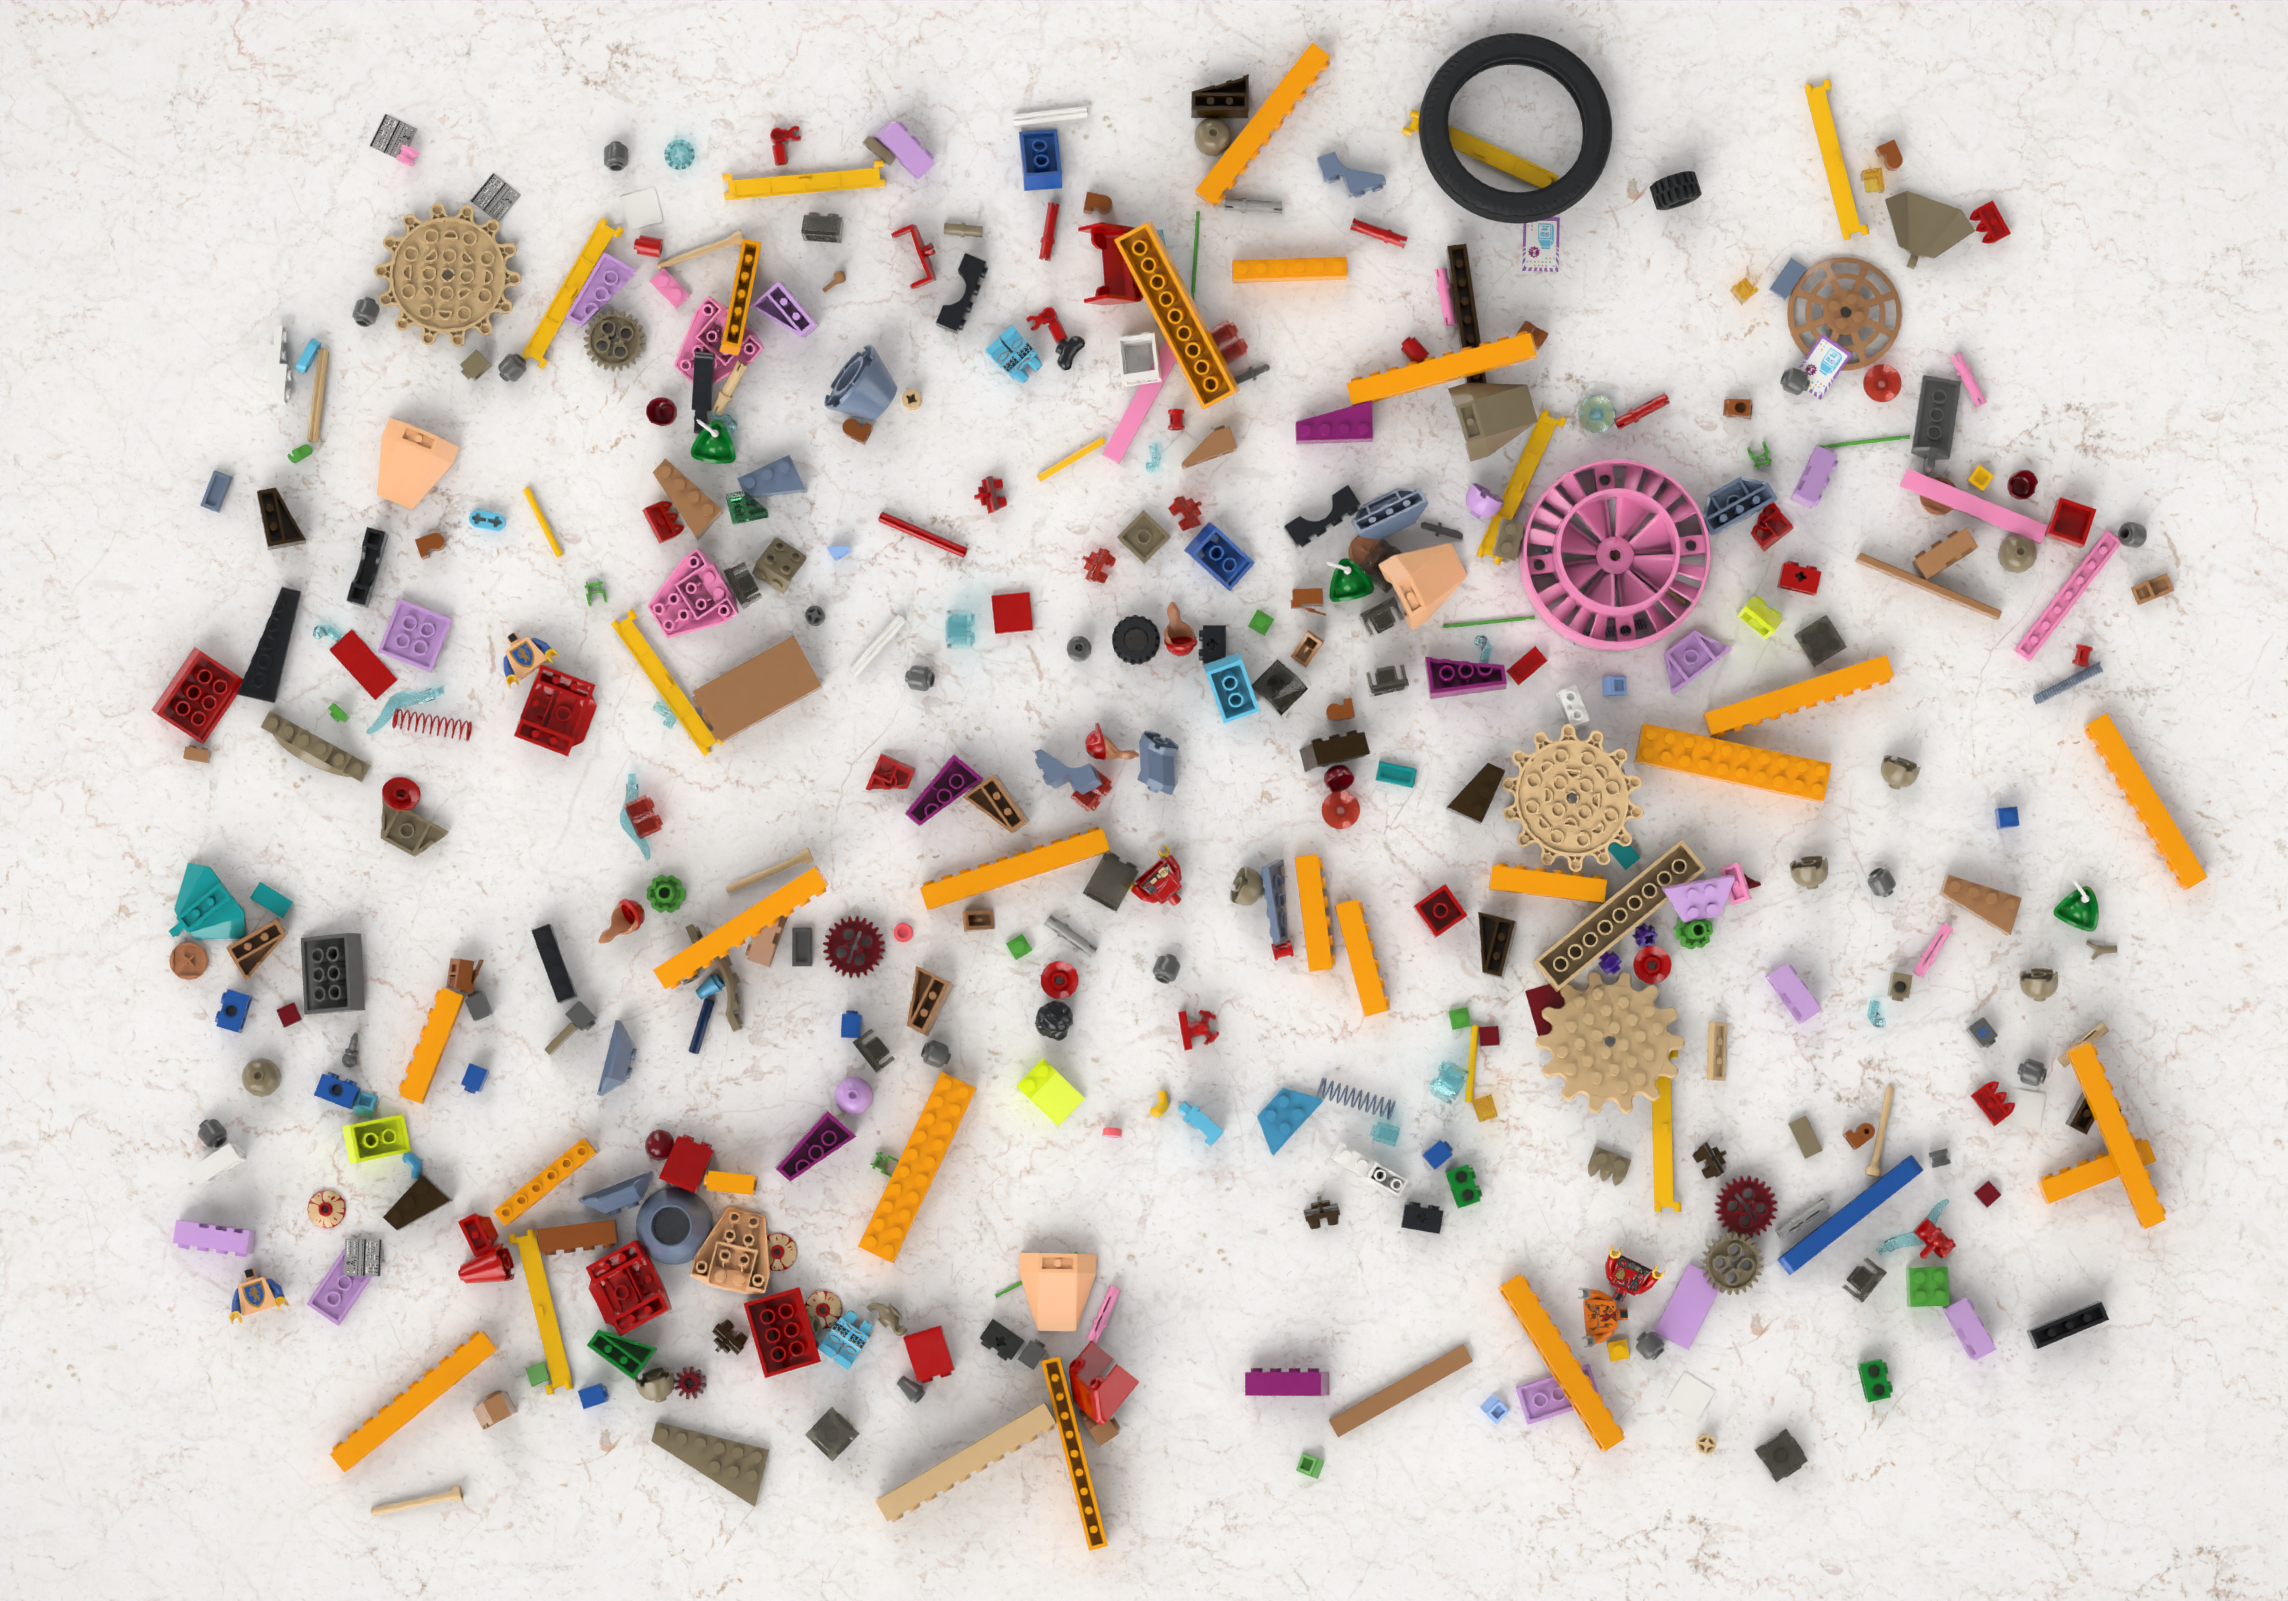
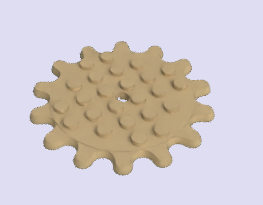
M434 203L430 210L431 216L427 221H419L415 215L407 214L403 218V224L407 230L405 236L402 238L386 236L384 238L383 246L391 252L392 258L386 264L376 265L374 273L379 278L387 279L390 287L379 296L378 300L383 307L391 305L399 307L400 316L395 322L398 330L405 331L412 325H418L422 329L421 340L425 345H432L440 333H446L449 335L453 346L461 347L465 343V332L468 329L474 328L481 335L488 336L493 331V327L489 322V316L496 311L502 314H509L512 311L513 305L504 297V290L509 286L519 285L521 276L517 272L509 271L506 268V261L516 254L517 248L513 243L498 244L496 242L495 235L500 229V223L496 219H490L483 225L476 224L473 220L474 208L471 205L462 206L458 215L450 217L446 214L445 208L441 203ZM450 270L454 276L447 281L443 278V273Z
M1566 724L1562 727L1561 737L1557 741L1550 740L1545 732L1539 731L1534 735L1536 751L1533 754L1517 750L1512 755V759L1518 765L1520 772L1517 777H1506L1501 782L1502 788L1505 791L1511 792L1515 797L1514 804L1504 809L1503 816L1508 821L1518 820L1522 823L1523 830L1517 837L1518 845L1527 847L1532 843L1539 844L1542 848L1540 860L1544 865L1553 864L1555 858L1559 855L1567 858L1569 868L1574 872L1582 869L1583 859L1587 855L1594 856L1601 865L1608 864L1611 860L1608 851L1610 843L1617 842L1622 846H1629L1632 843V836L1625 829V823L1628 819H1640L1644 814L1643 808L1632 803L1630 800L1631 792L1641 787V778L1637 775L1627 776L1622 771V765L1628 758L1627 751L1620 748L1612 753L1606 752L1603 749L1604 734L1599 730L1593 731L1587 740H1580L1576 735L1574 726ZM1570 793L1577 794L1576 803L1569 800L1568 796Z
M1591 972L1587 977L1588 986L1585 990L1578 991L1570 984H1566L1561 988L1560 993L1565 1000L1562 1008L1546 1007L1542 1010L1543 1019L1552 1026L1549 1034L1539 1035L1535 1040L1537 1048L1548 1050L1552 1054L1551 1061L1543 1066L1542 1073L1547 1078L1554 1076L1564 1078L1565 1086L1561 1091V1097L1564 1100L1570 1101L1578 1094L1586 1095L1589 1099L1588 1109L1591 1113H1600L1605 1102L1614 1101L1621 1113L1628 1114L1633 1109L1632 1099L1634 1096L1641 1094L1649 1101H1656L1660 1097V1091L1655 1084L1656 1080L1661 1076L1675 1078L1678 1075L1679 1070L1677 1066L1668 1059L1671 1051L1681 1050L1685 1045L1683 1037L1672 1035L1668 1031V1025L1677 1019L1678 1012L1672 1007L1666 1009L1656 1007L1655 999L1659 994V990L1655 985H1648L1642 991H1635L1631 987L1632 977L1627 972H1621L1616 982L1611 985L1605 984L1598 972ZM1612 1037L1616 1043L1614 1046H1607L1604 1042L1605 1039Z

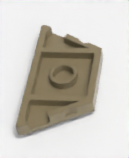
M382 798L381 839L416 857L448 835L449 831L410 810L399 811L389 807Z

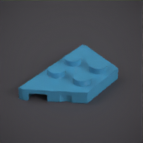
M1282 1088L1261 1111L1257 1118L1273 1156L1323 1102L1321 1098Z

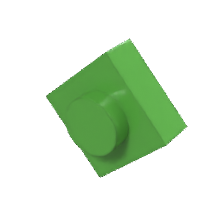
M1257 609L1248 627L1265 636L1274 618Z
M332 703L328 708L331 711L329 715L337 722L341 720L345 723L350 718L335 703Z
M1023 934L1006 943L1015 960L1032 951Z
M1468 1007L1448 1011L1452 1030L1471 1026Z

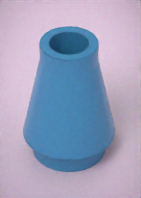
M717 973L715 975L711 974L695 991L699 998L703 999L722 991L725 983Z

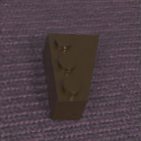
M1249 74L1233 81L1232 79L1220 85H1212L1192 91L1191 118H1248Z
M277 488L257 491L268 550L306 544L304 535L297 526Z
M1357 730L1346 732V736L1340 737V734L1329 736V740L1325 741L1322 738L1314 739L1311 741L1312 744L1299 750L1305 772L1317 767H1326L1330 764L1342 763L1370 754L1365 732L1358 733Z
M1487 763L1446 809L1481 825L1505 770Z
M1478 912L1482 972L1486 975L1504 979L1517 922Z
M422 1174L383 1218L392 1227L400 1231L453 1200L431 1179Z

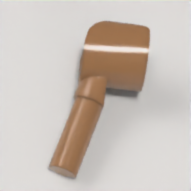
M843 271L835 272L833 274L835 280L822 290L827 292L834 285L845 282L846 277Z

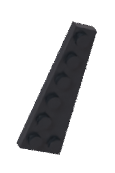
M281 588L237 695L271 703L276 702L301 591Z

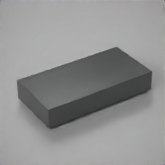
M792 928L793 967L812 966V928Z

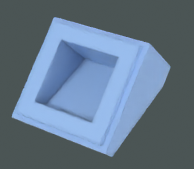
M849 546L827 547L835 561L851 552Z
M1607 676L1602 678L1603 696L1627 695L1626 676Z
M1494 1394L1480 1406V1409L1495 1424L1510 1411Z

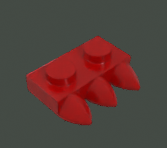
M1993 200L1977 208L1970 215L1969 220L1981 221L1977 225L1976 231L1987 232L1983 237L1982 243H1995L2011 234Z
M668 501L658 502L642 510L659 544L676 538L684 529L683 525L672 524L676 521L678 514L666 513L672 506V503Z
M1996 1081L1983 1085L1970 1095L1993 1126H1996L2008 1117L2015 1107V1103L2012 1102L2002 1105L2007 1093L1999 1092L1994 1094L1999 1085V1082Z

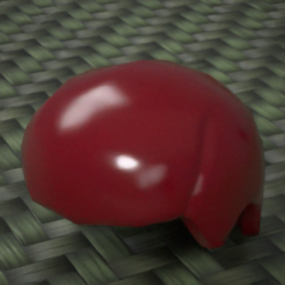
M655 398L647 405L646 415L651 423L667 426L675 421L677 407L668 398Z
M2019 470L2010 476L2007 489L2012 497L2017 500H2024L2035 493L2038 480L2031 471Z
M1335 765L1324 774V783L1332 793L1347 789L1354 781L1352 772L1344 765Z
M662 1129L650 1133L645 1142L647 1155L657 1161L667 1159L674 1146V1138L669 1132Z

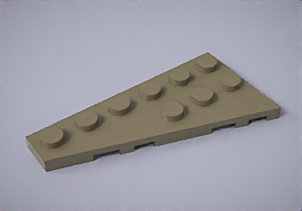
M656 1422L651 1440L653 1443L755 1507L769 1453L768 1449Z

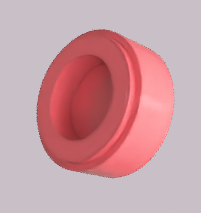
M900 923L894 928V937L899 942H908L913 936V930L907 923Z
M1107 1127L1103 1129L1102 1136L1122 1138V1130Z

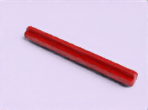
M881 512L878 521L962 558L966 556L968 549L964 546L884 512Z

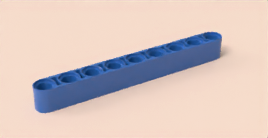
M1912 1155L1908 1156L1784 1253L1777 1261L1788 1275H1791L1923 1171V1168Z

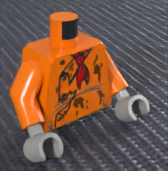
M1580 1287L1578 1290L1583 1291V1296L1578 1297V1299H1583L1586 1336L1581 1339L1588 1341L1587 1346H1584V1348H1588L1602 1343L1611 1337L1615 1329L1618 1328L1617 1320H1628L1627 1308L1616 1309L1615 1301H1612L1609 1295L1600 1290Z

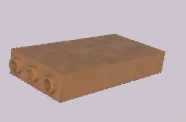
M792 636L694 690L695 696L692 699L697 708L699 706L702 707L704 713L701 715L706 724L711 723L713 727L711 733L715 740L719 739L722 743L822 688V685L795 637Z

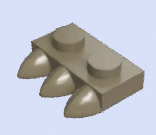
M1595 1146L1588 1164V1174L1592 1177L1600 1169L1602 1181L1607 1180L1613 1174V1184L1617 1186L1626 1177L1631 1160Z

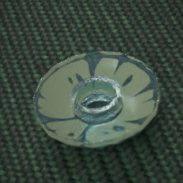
M1593 395L1581 403L1578 410V418L1586 430L1592 433H1601L1613 425L1616 419V410L1608 398L1601 395ZM1598 412L1600 417L1594 418L1593 413Z

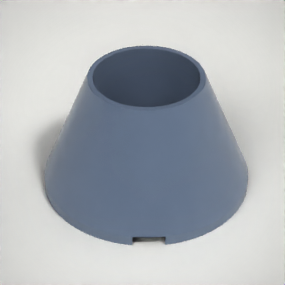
M867 345L864 347V352H857L841 369L830 386L833 390L830 396L826 395L824 405L830 410L875 420L892 402L897 392V386L876 349L871 345Z
M666 1188L655 1192L643 1203L636 1219L637 1238L647 1254L656 1261L669 1265H679L694 1260L696 1253L713 1230V1219L707 1204L700 1196L683 1188ZM670 1207H677L684 1211L690 1222V1230L687 1237L676 1245L664 1243L658 1237L655 1229L659 1214Z

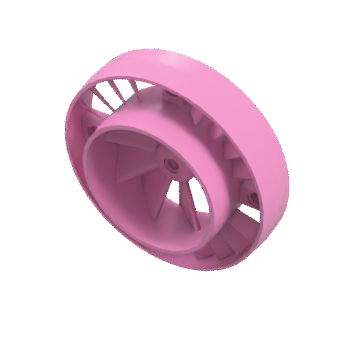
M1604 460L1577 467L1555 480L1546 488L1531 508L1524 524L1525 533L1520 541L1519 547H1521V552L1518 560L1525 593L1543 621L1556 633L1577 645L1607 652L1630 651L1652 645L1682 625L1699 603L1705 590L1710 572L1711 548L1703 516L1687 491L1673 478L1654 467L1628 460ZM1612 466H1626L1624 489H1615ZM1592 469L1596 493L1586 497L1575 474ZM1642 471H1645L1649 474L1640 493L1636 490ZM1602 476L1607 477L1609 484L1602 485L1599 482V478ZM1665 481L1669 486L1657 501L1653 500L1654 494L1662 482ZM1561 484L1576 504L1572 506L1556 486ZM1682 496L1686 501L1668 514L1665 509ZM1616 498L1615 537L1611 534L1607 500ZM1543 500L1565 517L1562 519L1541 506ZM1649 512L1654 513L1655 516L1628 542L1629 537ZM1575 513L1601 541L1600 544L1569 522ZM1695 514L1699 521L1702 535L1679 537L1675 524ZM1535 521L1557 531L1554 534L1533 527L1531 523ZM1687 542L1694 543L1695 550H1687L1685 544ZM1527 543L1552 546L1551 554L1527 557ZM1670 550H1671L1672 553H1673V554H1663V555H1641V556H1634V554L1650 553V552H1660V551H1670ZM1612 551L1618 552L1620 555L1619 560H1612L1609 556ZM1561 553L1595 555V559L1562 562ZM1705 555V567L1680 563V558ZM1534 562H1542L1544 568L1542 570H1536L1534 568ZM1629 568L1638 576H1640L1643 580H1645L1648 584H1650L1653 588H1655L1658 592L1655 593L1653 590H1651L1645 583H1643L1637 576H1635L1629 570ZM1599 570L1602 571L1584 595L1578 591ZM1553 574L1557 584L1537 593L1531 577ZM1676 574L1702 581L1699 589L1676 580ZM1615 576H1617L1620 607H1616ZM1669 588L1692 602L1688 609L1666 594ZM1564 594L1566 599L1550 612L1546 607ZM1660 601L1676 619L1671 625L1656 608L1655 604ZM1577 607L1580 610L1569 627L1563 624L1572 610ZM1646 611L1657 633L1636 640L1633 617ZM1590 615L1595 616V620L1588 637L1582 634ZM1607 619H1611L1614 622L1616 642L1604 641ZM1621 627H1628L1630 634L1623 636L1620 633Z

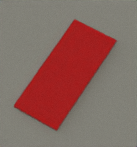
M352 629L329 649L374 700L380 697L398 680Z

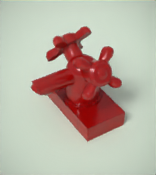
M1200 1010L1198 1014L1203 1015L1202 1020L1189 1022L1186 1011L1178 1012L1184 1051L1192 1050V1037L1204 1035L1207 1038L1204 1045L1215 1041L1219 1036V1032L1217 1031L1215 1034H1212L1208 1024L1210 1018L1216 1019L1215 1014L1210 1011Z
M1927 1218L1913 1231L1927 1245L1920 1252V1257L1925 1259L1933 1251L1939 1258H1945L1956 1247L1953 1239L1949 1240L1941 1232L1942 1229L1940 1227L1937 1228Z

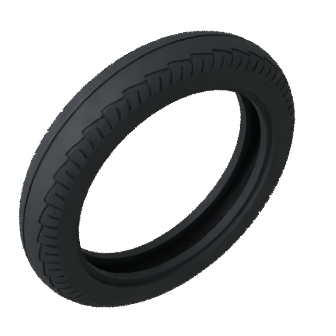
M1506 33L1485 37L1463 47L1438 69L1427 87L1421 104L1419 138L1429 171L1441 189L1452 200L1480 217L1497 222L1521 224L1537 222L1556 216L1575 205L1592 189L1602 174L1608 160L1612 142V119L1608 100L1600 82L1591 69L1577 55L1564 46L1540 36ZM1503 65H1523L1538 69L1556 79L1573 98L1582 122L1583 137L1581 150L1572 168L1551 185L1529 192L1499 190L1475 178L1457 158L1448 131L1450 105L1457 92L1467 81L1487 69Z

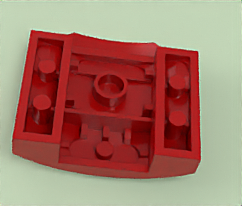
M541 664L527 697L514 736L569 756L573 746L584 742L597 708L592 696L595 685Z
M638 1240L632 1241L585 1267L591 1278L589 1291L605 1323L614 1326L619 1336L672 1310L663 1282L650 1257Z

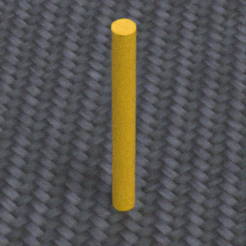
M1103 437L1098 438L1038 474L1037 478L1040 482L1102 446L1106 443Z
M530 487L523 489L556 557L563 556L564 554Z
M1471 1025L1465 1102L1471 1103L1473 1102L1479 1026Z

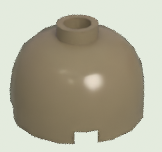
M1210 117L1197 125L1194 132V142L1201 153L1208 156H1218L1226 151L1231 144L1232 133L1224 120Z
M2013 535L2006 538L2001 543L1998 552V559L2002 567L2014 573L2027 571L2034 565L2037 558L2035 544L2024 535Z
M1890 755L1884 756L1881 764V775L1889 783V787L1899 790L1900 787H1908L1916 781L1921 769L1917 767L1916 763L1897 757V760H1893Z
M1808 856L1801 858L1803 862L1796 863V860L1790 863L1792 878L1800 886L1807 887V889H1816L1819 884H1822L1827 879L1828 860L1826 857L1823 860L1822 856Z
M1246 866L1242 867L1233 881V884L1236 886L1235 891L1231 890L1230 900L1233 903L1247 906L1252 905L1258 898L1263 897L1265 887H1263L1261 875L1257 871Z
M2046 968L2031 969L2032 973L2027 974L2026 970L2020 973L2021 990L2028 997L2034 998V1001H2045L2046 998L2056 992L2058 988L2057 971L2055 974H2053L2052 969Z
M258 1058L247 1063L243 1069L242 1082L246 1090L251 1094L260 1097L269 1096L280 1086L281 1073L277 1065L271 1060Z
M663 1368L653 1369L643 1373V1378L640 1380L638 1377L635 1379L639 1393L645 1399L655 1400L656 1403L665 1401L666 1397L672 1393L675 1385L674 1374L671 1368H668V1371H664Z

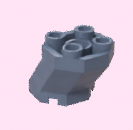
M1144 731L1139 741L1141 771L1137 780L1148 785L1147 788L1152 792L1158 793V791H1162L1172 795L1178 783L1176 753L1179 746L1167 737L1165 740L1160 738L1161 734Z

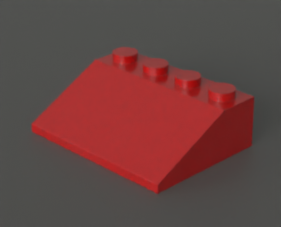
M194 647L152 708V711L201 744H204L237 696L243 679Z
M800 1287L743 1303L765 1378L821 1362Z

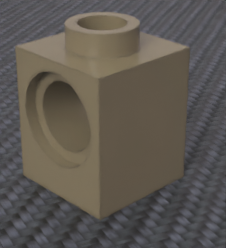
M476 349L460 366L463 368L462 374L468 380L472 378L476 381L491 367V364Z
M1892 972L1887 996H1892V1000L1901 1002L1904 999H1908L1913 975ZM1897 982H1901L1904 985L1902 993L1897 992L1895 989Z

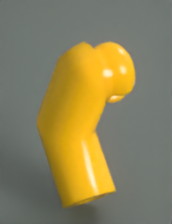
M1167 1090L1158 1091L1159 1102L1150 1109L1152 1117L1159 1118L1163 1116L1169 1108Z

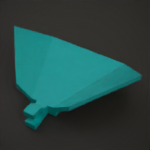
M188 863L174 908L179 923L169 930L172 937H177L184 930L197 940L241 939L246 936L245 912L212 868Z

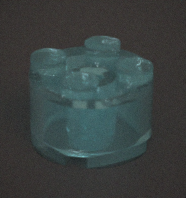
M947 610L946 615H950V617L945 621L946 642H949L946 648L970 649V646H973L975 643V632H971V627L975 623V614L970 613V610Z
M1443 1061L1438 1069L1439 1076L1437 1079L1433 1078L1429 1085L1431 1095L1452 1105L1451 1099L1456 1100L1466 1082L1463 1080L1465 1078L1464 1075L1468 1076L1469 1071L1451 1061Z

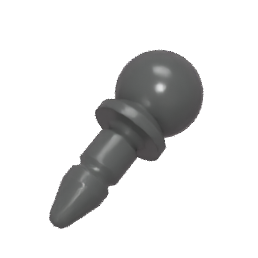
M356 1032L351 1037L349 1048L345 1049V1054L342 1057L343 1065L349 1068L357 1064L358 1051L356 1048L358 1034Z

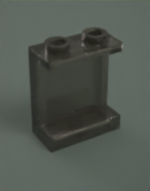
M1110 852L1109 855L1105 853L1083 895L1117 913L1139 871L1136 870L1137 866L1128 861L1124 864L1119 861V856Z

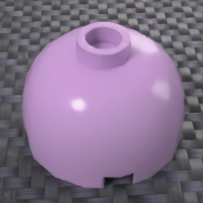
M1472 483L1466 494V504L1471 509L1470 514L1478 519L1481 516L1485 518L1495 516L1505 503L1499 496H1494L1490 493V490L1477 483Z
M849 1077L838 1084L834 1098L836 1105L841 1111L850 1115H858L864 1113L871 1105L873 1092L867 1081L860 1077Z

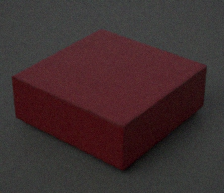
M295 1002L276 1010L284 1028L302 1020Z
M1498 1026L1479 1027L1480 1046L1500 1045Z
M1990 1181L1984 1183L1973 1193L1986 1208L2001 1196Z

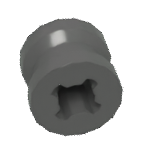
M810 606L805 612L806 620L812 626H819L825 620L824 611L819 606Z
M1947 1148L1928 1153L1933 1161L1931 1164L1932 1168L1951 1163L1947 1157Z

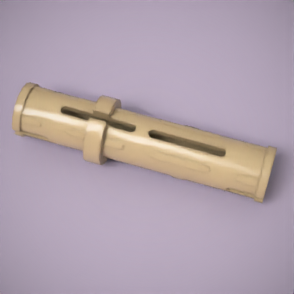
M737 360L723 389L718 392L719 396L711 409L713 412L716 410L718 415L723 414L728 402L732 400V394L748 367L746 363L743 365L744 362L741 360Z
M2100 1022L2075 1044H2071L2069 1047L2072 1048L2086 1041L2092 1045L2109 1032V1029L2103 1022ZM2066 1052L2057 1058L2059 1063L2065 1068L2070 1064Z

